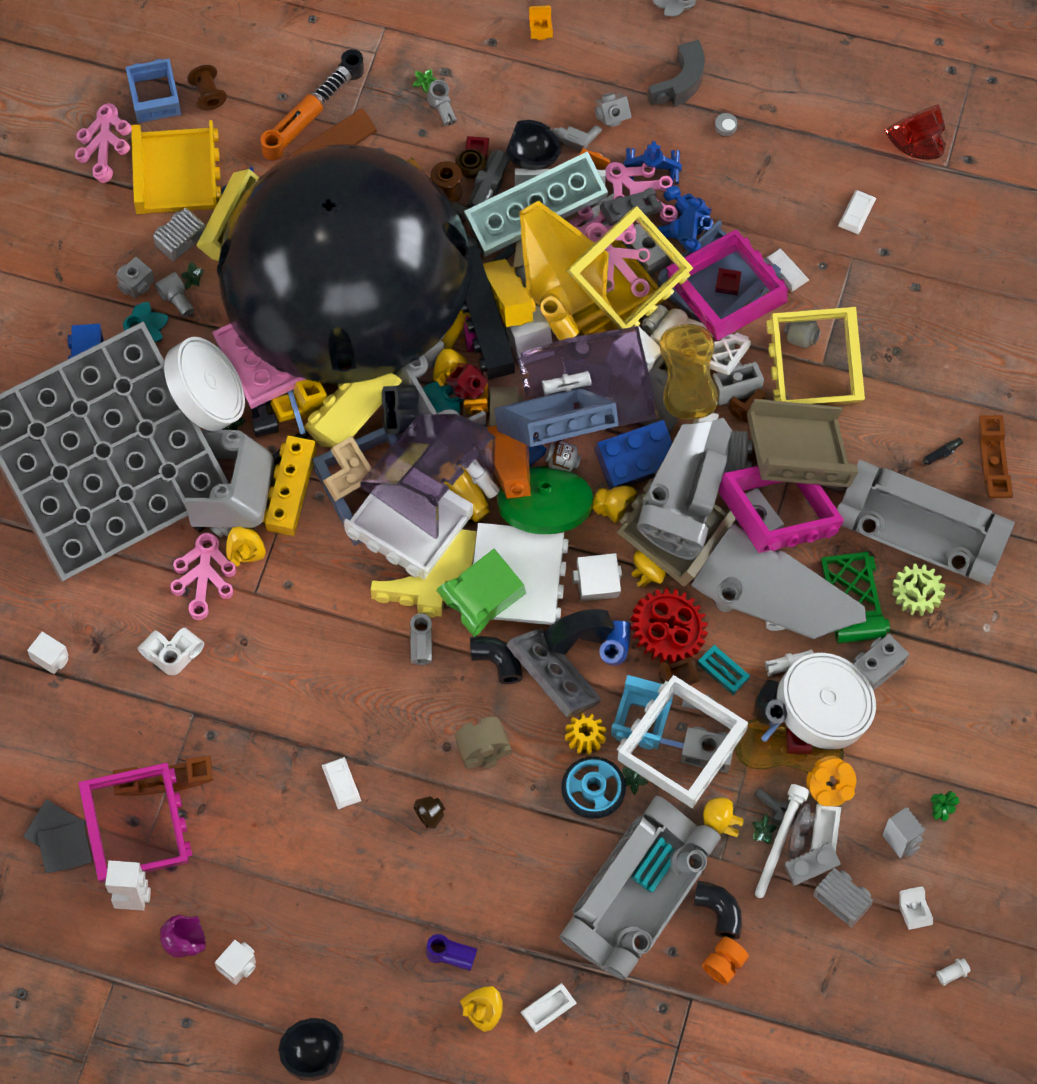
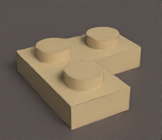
M352 436L330 449L342 470L323 481L335 502L377 477Z

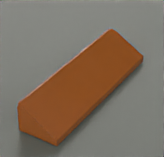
M361 108L294 151L291 156L327 145H356L375 133L377 129L366 111Z

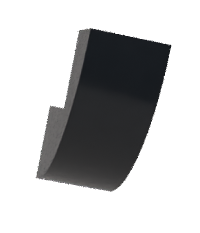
M589 609L561 618L552 624L543 635L551 652L566 655L578 639L602 644L614 629V625L607 610Z

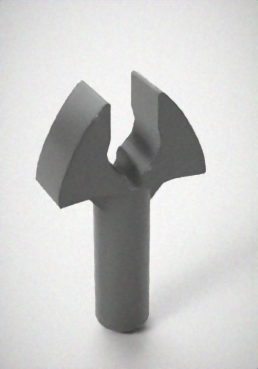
M761 788L755 792V797L775 811L772 821L781 824L784 818L783 811L787 810L790 801L787 800V802L780 803Z

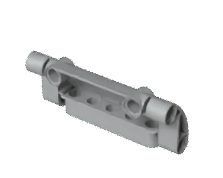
M861 459L858 461V474L851 486L847 488L843 500L837 508L844 519L842 527L989 586L1015 521L887 468L878 467ZM867 519H872L876 523V529L871 533H867L863 529V523ZM957 555L963 556L966 560V564L962 569H956L952 565V559Z
M655 796L643 815L636 818L629 826L576 903L572 911L574 915L559 938L572 950L594 965L619 979L626 980L641 956L651 949L705 869L707 857L711 854L721 836L709 826H697L666 799ZM662 837L665 840L664 842L672 845L674 850L666 855L648 881V884L651 883L669 857H671V866L655 890L649 892L630 877L656 839ZM662 847L659 848L655 856L652 858V860L640 876L641 879L644 878V876L646 875L654 861L657 859V857L663 850ZM690 856L694 860L693 867H691L689 864ZM636 937H638L640 941V945L638 948H636L634 944V940Z

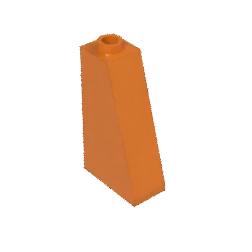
M497 426L478 428L482 450L506 498L531 496L529 446L497 431Z

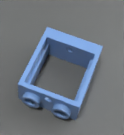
M157 59L153 62L136 63L126 67L137 123L181 115L170 59ZM161 77L168 78L171 92L170 97L144 102L138 101L135 82Z

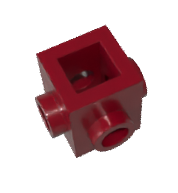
M458 363L445 380L454 389V394L462 400H476V398L483 394L484 387L489 382L482 376V370L468 363Z

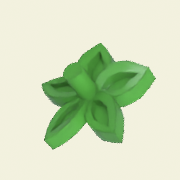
M432 69L426 70L425 74L415 71V76L418 80L413 83V87L422 86L423 91L428 93L430 84L437 80L435 77H432Z

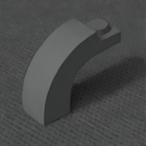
M699 40L678 45L677 60L682 71L671 80L649 86L648 100L650 105L663 104L672 99L674 106H678L689 100L697 92L702 83L705 63L704 51Z

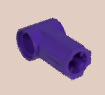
M442 934L432 935L428 939L426 957L429 961L433 963L442 962L471 971L477 953L476 948L448 940ZM438 944L444 948V951L435 953L431 947Z

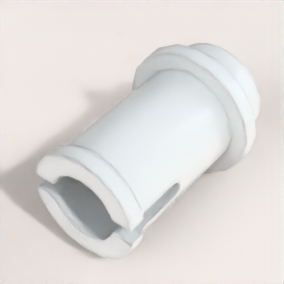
M657 305V309L648 318L643 320V329L647 333L652 334L669 312L668 309L663 305Z
M957 958L955 963L937 971L936 975L940 983L946 986L961 976L967 977V973L971 972L964 958L961 960Z

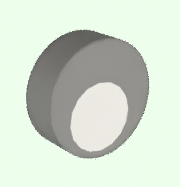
M722 113L717 116L715 120L716 132L722 136L734 134L737 130L736 117L730 113Z

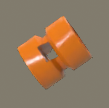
M725 936L715 946L714 950L716 953H710L701 966L715 981L728 985L736 975L735 969H741L748 960L749 955L740 944Z

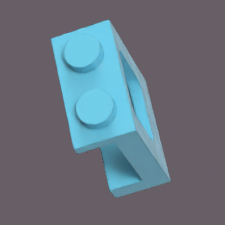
M627 675L624 692L615 722L612 725L611 737H615L619 742L624 737L629 738L632 734L631 728L624 725L630 706L637 705L646 708L651 699L654 701L659 696L658 690L662 684ZM674 694L658 715L653 733L646 732L638 745L649 750L659 748Z

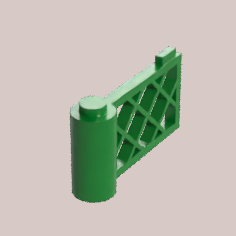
M868 552L821 557L820 562L825 580L832 585L836 582L847 588L844 593L848 595L850 591L861 597L858 601L860 604L866 600L874 605L875 610L865 611L866 622L834 631L837 644L875 640L879 637L885 638L886 633H890L889 619L884 618L880 608L872 572L876 571L874 556H869ZM864 560L865 567L861 572L850 566L853 561ZM836 563L843 568L836 575L828 570L827 564ZM846 570L857 576L851 584L841 578ZM860 579L869 584V589L865 593L855 587Z

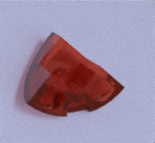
M939 104L910 115L885 129L890 141L900 151L911 157L923 160L937 159L945 151L946 143L941 136L942 132L945 131V124Z

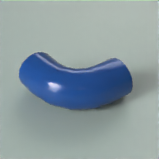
M612 621L614 629L600 647V656L608 665H621L627 658L631 623L626 621Z

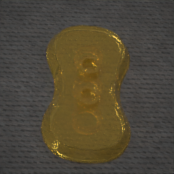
M681 324L670 327L663 333L659 345L662 357L668 368V381L663 395L665 407L670 414L681 419L707 417L715 411L719 399L718 391L710 375V361L714 352L713 337L706 328L699 325Z
M757 719L747 721V731L735 747L737 758L741 763L758 770L787 766L809 773L816 766L814 764L824 757L835 756L842 760L844 757V748L823 749L813 745L812 754H787V728L778 726L769 739L764 742L761 737L771 725H763Z

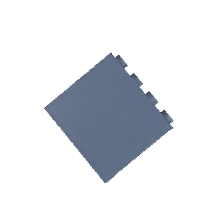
M720 220L711 229L705 230L703 236L697 240L700 242L701 247H705L726 235L721 230L722 222ZM686 251L684 254L681 255L685 258L691 253ZM736 251L687 278L720 319L761 298L769 291ZM774 263L772 267L775 270L776 276L780 279L781 268ZM666 268L657 277L658 287L668 280ZM719 268L742 271L738 296L715 292ZM672 288L674 292L668 298L696 321L702 323L676 290Z

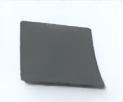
M45 800L23 837L39 846L38 831L59 828L83 821L85 826L86 821L65 811L49 800Z
M83 821L37 832L46 873L71 869L92 862Z

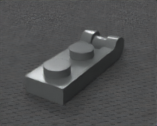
M649 188L644 192L603 202L599 208L609 226H612L633 207L637 206L646 216L657 214L664 207L661 201H657L655 190Z

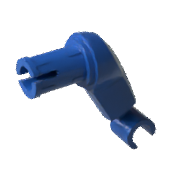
M678 186L668 187L666 192L663 193L667 201L674 199L677 201L675 207L680 215L690 205L684 201L686 195L681 197ZM700 212L697 235H700L704 230L711 229L713 226V220L709 219L710 216L703 215Z

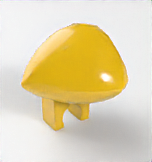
M443 349L437 356L434 365L433 380L438 382L440 386L448 385L445 380L458 363H468L466 358L453 349Z
M240 526L231 529L226 542L227 560L239 566L240 562L248 563L264 559L266 550L258 533L253 529Z
M637 550L633 555L636 569L631 574L633 577H639L643 574L640 582L636 583L638 587L644 588L651 581L661 584L666 572Z
M725 797L710 799L704 807L703 818L706 826L714 829L719 835L725 833L738 837L739 830L732 828L731 825L738 824L742 826L743 818L733 815V802Z
M493 986L479 988L460 1000L463 1016L468 1017L474 1026L483 1032L491 1031L501 1018L503 1001L500 992Z

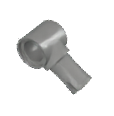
M435 80L430 84L426 97L427 102L438 110L444 126H449L448 122L452 125L457 122V118L450 106L449 86L443 80ZM438 91L442 96H437L433 92Z
M176 272L154 284L160 297L164 301L169 300L170 303H174L184 318L194 312L193 306L185 297V286Z

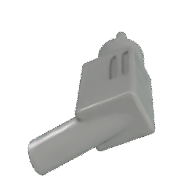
M570 126L568 129L562 127L559 129L550 128L558 140L563 142V145L580 152L583 148L586 149L602 131L599 126H594L588 133Z

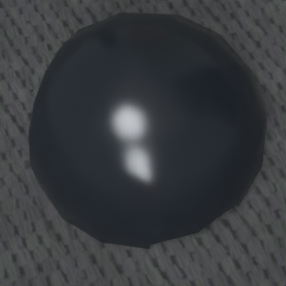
M534 120L517 121L506 149V155L514 165L528 170L547 169L555 163L561 154L559 140L550 130V127Z
M309 1018L298 1021L289 1027L281 1037L278 1048L281 1063L292 1076L300 1080L317 1081L329 1077L337 1068L342 1055L343 1034L335 1024L326 1019Z

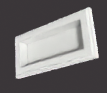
M855 190L838 227L859 235L876 198Z
M781 248L763 259L767 265L770 264L772 266L775 263L781 268L780 280H784L785 286L791 293L809 281L806 275Z
M345 757L321 765L338 809L361 802Z
M816 804L810 851L829 842L836 852L841 807Z
M561 983L520 1013L536 1033L577 1003Z

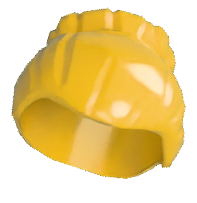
M618 486L611 490L600 488L593 498L592 508L598 515L608 516L614 523H617L624 515L627 505L634 501V495L637 492L631 486Z

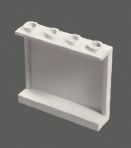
M393 456L388 462V471L350 521L345 519V532L351 539L355 541L360 540L365 543L372 552H380L385 555L390 563L403 566L413 577L419 576L425 580L473 515V504Z
M478 523L473 564L495 548L522 581L526 590V595L497 615L494 620L552 625L561 619V608L557 607L558 599H563L564 585L560 584V576H565L566 562H562L563 553H568L569 539H564V532L557 534H534L519 530L513 526Z

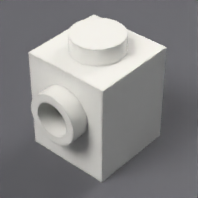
M44 632L40 633L27 650L32 661L53 674L58 669H62L68 661L69 655L66 646Z
M234 940L216 960V969L237 985L244 976L247 978L254 971L256 960L253 953L255 951L245 942L240 944Z

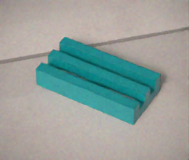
M715 645L698 660L697 665L732 695L750 679V675ZM714 654L726 666H728L733 672H735L741 679L738 680L723 665L718 663L711 655ZM712 666H714L719 672H721L727 679H725L720 673H718Z
M662 837L656 839L630 877L649 892L655 890L671 866V857H669L651 883L648 884V881L666 855L674 850L672 845L664 842L665 840ZM662 847L663 850L661 851L657 859L654 861V863L652 864L644 878L641 879L640 876L642 875V873L644 872L652 858L655 856L659 848Z

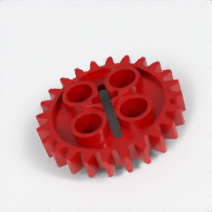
M665 588L662 594L656 589L653 595L648 592L644 597L645 599L641 598L638 601V605L633 609L635 614L630 617V620L635 622L630 626V630L636 631L632 639L640 640L637 648L645 647L644 655L651 652V660L658 656L660 657V663L668 659L669 663L672 664L675 663L676 659L680 661L693 657V654H698L701 650L700 647L705 644V637L708 635V632L704 631L708 623L701 622L706 614L698 613L701 605L694 607L692 605L695 600L694 598L688 601L686 600V592L680 597L678 596L677 589L670 594L668 588ZM655 609L660 610L664 616L658 615ZM678 615L684 616L686 621L680 620ZM651 631L657 632L660 638L653 636ZM674 637H679L683 643H678Z

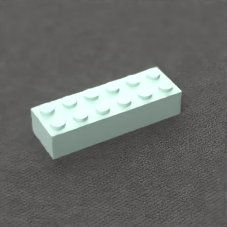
M587 151L465 210L464 217L474 237L477 239L484 257L521 240L519 212L533 203L540 201L564 219L607 198L608 191Z

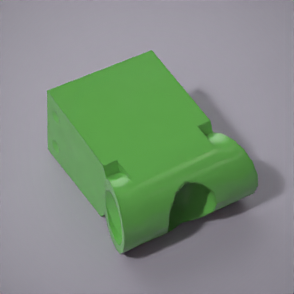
M495 548L459 575L458 578L443 583L436 590L449 607L461 613V622L473 637L481 633L489 620L494 619L526 595L524 584Z

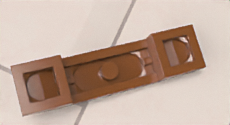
M980 415L981 463L988 498H1012L1011 475H1008L1004 443L1005 427L1003 415Z
M211 756L186 759V763L168 765L169 769L174 768L177 783H173L174 791L196 787L213 781ZM131 767L112 771L113 774H118L122 772L136 770L138 768ZM163 775L114 786V794L120 796L166 793Z

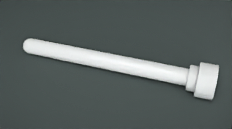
M791 784L789 788L788 800L790 802L755 891V896L759 899L763 898L797 809L799 805H802L807 800L810 791L802 786Z

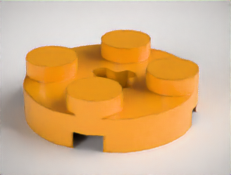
M828 756L814 764L816 766L807 775L806 786L810 791L809 794L820 805L839 806L853 798L856 787V774L849 763L838 757ZM831 776L836 779V783L832 787L826 785V782L830 781Z

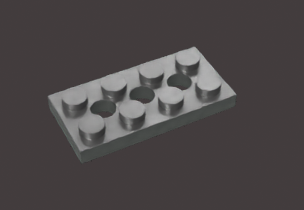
M542 628L512 638L506 646L521 662L528 673L537 681L566 717L592 708L602 700L564 654L549 650Z

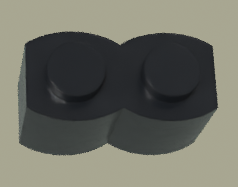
M384 386L382 389V404L385 410L383 415L385 433L418 432L420 419L416 409L418 405L416 386Z

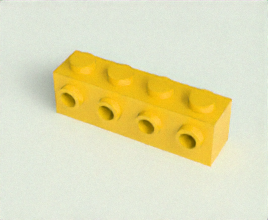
M506 259L484 263L483 266L499 315L506 327L522 326L528 322H533V312L536 311L534 299L529 297L527 288H523L521 278L516 276L514 267H511Z
M287 436L286 443L281 444L279 456L282 459L280 465L277 464L275 467L274 478L276 482L274 487H270L268 494L270 505L269 509H265L262 521L265 522L267 531L295 537L313 468L312 459L315 458L317 452L315 441Z

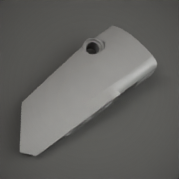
M724 418L703 423L682 424L651 486L643 497V507L637 529L659 548L685 560H694L700 554L708 533V527L705 523L716 500L727 461L725 453L732 432ZM653 494L657 495L659 497V500H656L653 497Z
M735 524L722 537L691 585L708 598H712L720 611L729 612L735 609L814 640L834 631L866 622L865 606L783 551L771 550L758 553L744 530ZM722 595H728L732 599L727 600Z

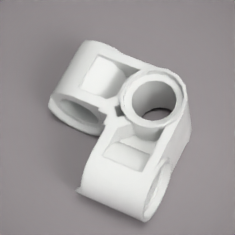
M186 627L180 629L170 642L161 633L154 630L137 649L148 661L154 663L166 674L177 675L192 659L199 655L204 647V642ZM176 658V661L173 663H167L168 659Z

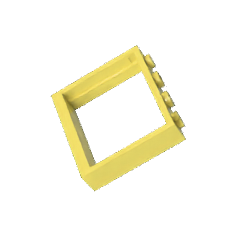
M636 206L627 212L574 262L566 272L621 332H626L640 325L638 320L644 314L649 316L657 309L655 304L661 298L666 300L674 292L672 288L678 282L683 284L691 276L689 272L693 267ZM636 221L679 269L623 321L584 279L580 272Z
M856 307L773 313L770 316V320L766 322L767 333L771 334L772 343H769V356L774 359V366H771V378L776 380V389L773 390L774 401L837 405L861 403L865 400ZM844 318L851 395L786 400L779 323Z

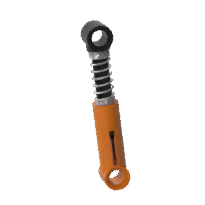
M356 49L345 51L341 56V63L335 69V73H331V77H327V81H323V85H319V89H315V93L307 94L272 130H267L261 135L262 154L266 159L272 161L280 159L284 154V149L323 111L326 100H330V96H334V92H338V88H342V84L362 77L364 74V61L360 51Z

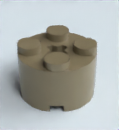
M499 718L480 719L481 724L473 726L472 722L468 723L455 733L456 743L466 769L483 766L484 769L493 768L498 764L497 760L512 753V748Z

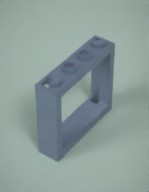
M582 388L494 408L497 431L530 447L619 426L616 403ZM579 402L580 408L574 409L573 403ZM537 432L538 439L533 440V434Z
M383 427L355 440L361 452L388 441L397 459L412 467L411 456L407 450L403 451L401 447L402 441L398 433L386 434ZM329 451L312 459L313 469L344 526L345 519L350 521L353 515L344 498L342 497L335 502L323 482L326 478L332 476L328 467L338 463L333 453ZM350 538L354 546L362 543L360 540L355 541Z

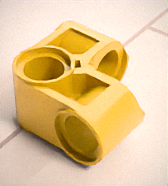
M547 293L541 297L540 310L560 343L564 344L577 336L579 333L578 324L559 297L553 293ZM553 300L557 303V306L554 310H547L544 308L545 302Z

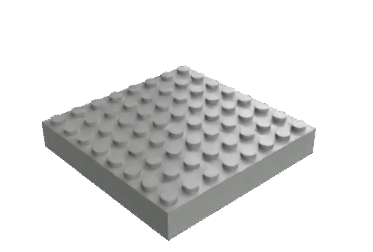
M144 322L0 394V469L60 582L188 516L185 498H209L212 488L216 485L229 484L201 429L181 411L174 401L165 378V361Z

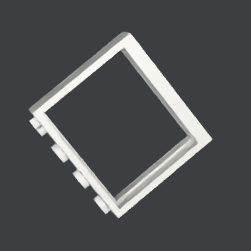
M673 675L669 682L665 681L660 686L657 699L649 701L644 710L646 714L642 720L638 718L634 722L630 730L632 734L629 738L624 737L621 744L617 748L619 751L618 761L693 808L747 731L748 722ZM673 694H676L731 729L689 791L631 754Z

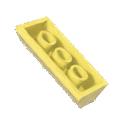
M250 169L232 174L196 245L213 260L219 261L222 240L231 215L243 195L259 178Z
M389 373L371 380L339 383L338 389L334 394L324 399V405L308 417V422L304 426L305 430L321 447H334L349 437H353L382 405V389L384 386H399L402 380L393 373Z

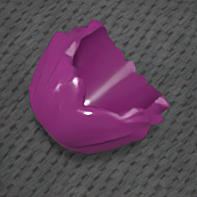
M181 914L172 916L161 927L160 941L164 950L173 957L195 956L205 951V934L197 916L186 917Z

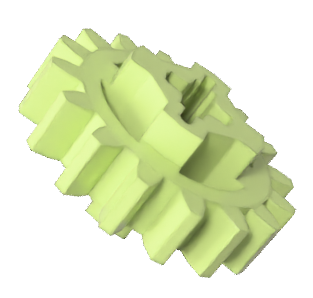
M917 564L913 565L912 570L905 566L903 573H897V580H894L892 585L894 587L892 596H898L895 603L903 604L902 611H905L907 608L911 609V615H914L915 611H919L920 615L923 616L926 609L929 613H933L934 606L939 608L940 600H943L945 595L942 592L944 591L945 584L940 583L942 576H934L935 569L927 571L925 564L922 566V569H918ZM911 578L910 582H906V584L903 585L905 581ZM934 594L930 600L926 601L927 597H931Z

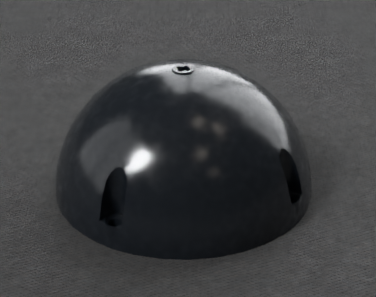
M339 144L317 147L295 154L276 164L255 181L243 195L229 219L221 244L217 274L221 298L228 319L241 341L258 358L260 357L277 370L287 372L297 378L338 384L371 380L395 372L419 359L434 347L452 327L464 305L470 285L472 262L467 234L459 214L444 191L422 170L397 155L377 148ZM344 367H350L349 369L342 370Z

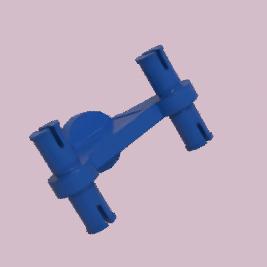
M652 141L651 145H647L644 154L635 157L636 150L634 148L631 149V154L630 148L626 149V160L623 162L626 168L642 167L645 163L648 167L666 169L670 172V178L673 182L675 178V185L679 184V172L682 171L679 150H676V156L675 150H672L671 159L663 156L661 147L656 145V141Z
M687 194L684 201L690 205L679 219L672 220L671 224L659 226L657 229L666 239L673 237L675 240H679L680 244L692 254L703 248L700 242L696 240L699 212L709 216L712 209L706 206L703 199Z

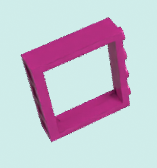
M737 229L686 256V261L693 267L689 274L692 276L736 251L770 290V293L720 319L688 279L683 284L678 282L673 287L717 341L788 302L787 291L789 289L785 286L784 280H780L776 276L773 267L763 261L761 253L758 250H754L747 237L744 238ZM675 264L666 267L668 279L679 269Z
M758 466L724 473L718 492L758 553L775 551L784 547H794L797 544L811 543L822 538H830L839 532V528L844 521L821 485L796 483L820 520L769 531L743 491L782 483V481L761 480Z
M168 763L78 782L95 868L100 883L106 882L107 864L92 795L93 790L163 775L179 856L140 866L142 871L147 873L189 863L188 857L192 856L190 842H185L183 832L187 831L184 817L179 818L178 808L182 807L179 792L174 793L173 783H177L174 768L169 769Z

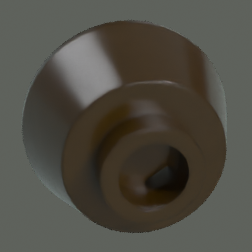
M465 149L457 155L455 164L460 167L464 177L475 178L479 171L484 170L486 158L479 150Z
M431 796L415 800L413 808L421 822L428 829H435L444 817L443 811L445 807L439 798L433 799Z

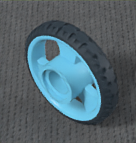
M590 756L581 758L569 766L563 776L561 790L565 803L574 813L588 819H599L609 816L620 807L625 797L626 783L622 772L613 762L605 758ZM597 766L599 768L598 772L587 773L582 780L574 777L579 770L585 767ZM614 777L617 783V793L611 802L605 798L606 780ZM590 784H596L600 787V789L597 791H591L587 788V786ZM581 792L585 801L595 803V808L589 809L579 805L572 797V794Z

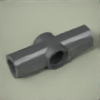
M492 151L484 170L478 172L474 190L467 202V209L498 194L503 175L510 162L509 157L504 151Z

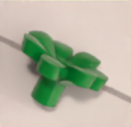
M948 791L945 795L940 793L939 795L934 794L931 797L932 809L934 810L932 816L935 820L940 818L945 822L949 819L948 812L950 814L955 812V806L960 801L956 793Z

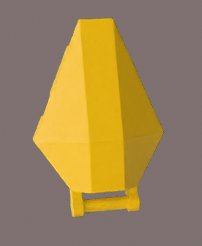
M540 201L519 212L526 288L529 297L533 298L535 304L540 306L541 297L547 293L556 294L573 317L597 305L566 272L595 242L591 241L582 232ZM604 250L580 274L612 308L606 297L609 253ZM548 300L544 304V308L547 310H554L557 306V303L553 300ZM598 309L576 321L578 332L580 333L581 329L606 316V314L601 309Z

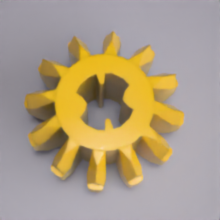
M581 713L580 720L572 717L571 724H567L565 730L568 732L565 734V740L570 741V749L578 747L577 753L579 755L583 750H586V753L590 755L592 748L599 751L601 748L600 744H604L606 741L604 736L606 734V727L601 726V718L593 721V714H590L589 718H585V715Z

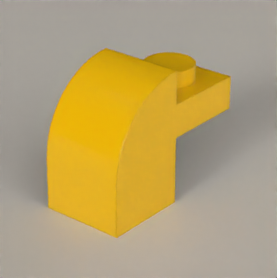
M306 379L296 382L293 393L301 419H307L313 412L318 411L324 405L323 401L327 395L320 382ZM288 394L271 400L270 404L279 422L295 418Z

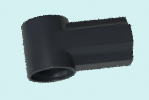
M270 401L251 409L253 415L251 418L256 437L279 433L275 412H272Z

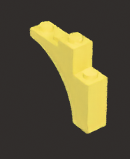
M461 530L425 580L419 576L413 577L411 575L392 581H372L371 599H375L380 603H388L389 601L399 602L404 606L416 604L418 614L423 613L430 618L442 617L444 600L436 590L443 583L458 578L459 575L473 565L477 531Z

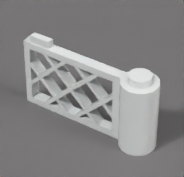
M676 308L671 309L650 336L665 352L726 375H730L751 346L749 337L739 333L735 335L729 334L722 338L721 341L709 343L708 338L714 336L704 324L689 319L683 310ZM691 328L700 331L699 334L688 335V331ZM702 339L705 342L704 345L695 347L692 344L693 341ZM685 343L689 345V348L683 350L676 348L678 345ZM738 344L741 347L730 351L728 345ZM724 347L726 352L714 354L712 349ZM708 350L710 355L701 357L696 353ZM726 358L730 360L727 366L717 362V360Z

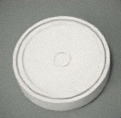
M190 337L168 351L164 362V372L169 391L178 407L193 423L209 431H219L242 416L245 407V395L240 377L231 361L216 345L200 337Z
M813 653L799 658L784 674L777 689V700L782 701L786 706L787 717L784 722L788 728L801 740L819 748L840 749L852 745L869 728L875 716L876 699L870 682L854 664L837 655Z

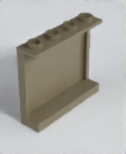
M754 399L747 413L761 480L850 487L858 474L857 465L848 463L838 423V417L843 410L842 407Z
M651 479L643 488V490L646 493L649 487L651 486L653 479ZM653 494V497L659 500V497ZM639 495L631 505L634 508L633 511H627L619 522L622 525L617 533L683 587L686 586L696 576L736 519L731 510L726 513L714 503L713 509L705 523L708 527V533L703 550L694 560H685L659 548L637 529L644 497Z

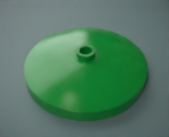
M547 466L530 468L531 496L507 499L501 486L497 494V507L502 518L511 526L534 534H557L574 529L589 517L593 505L592 490L583 478L571 471L552 469Z

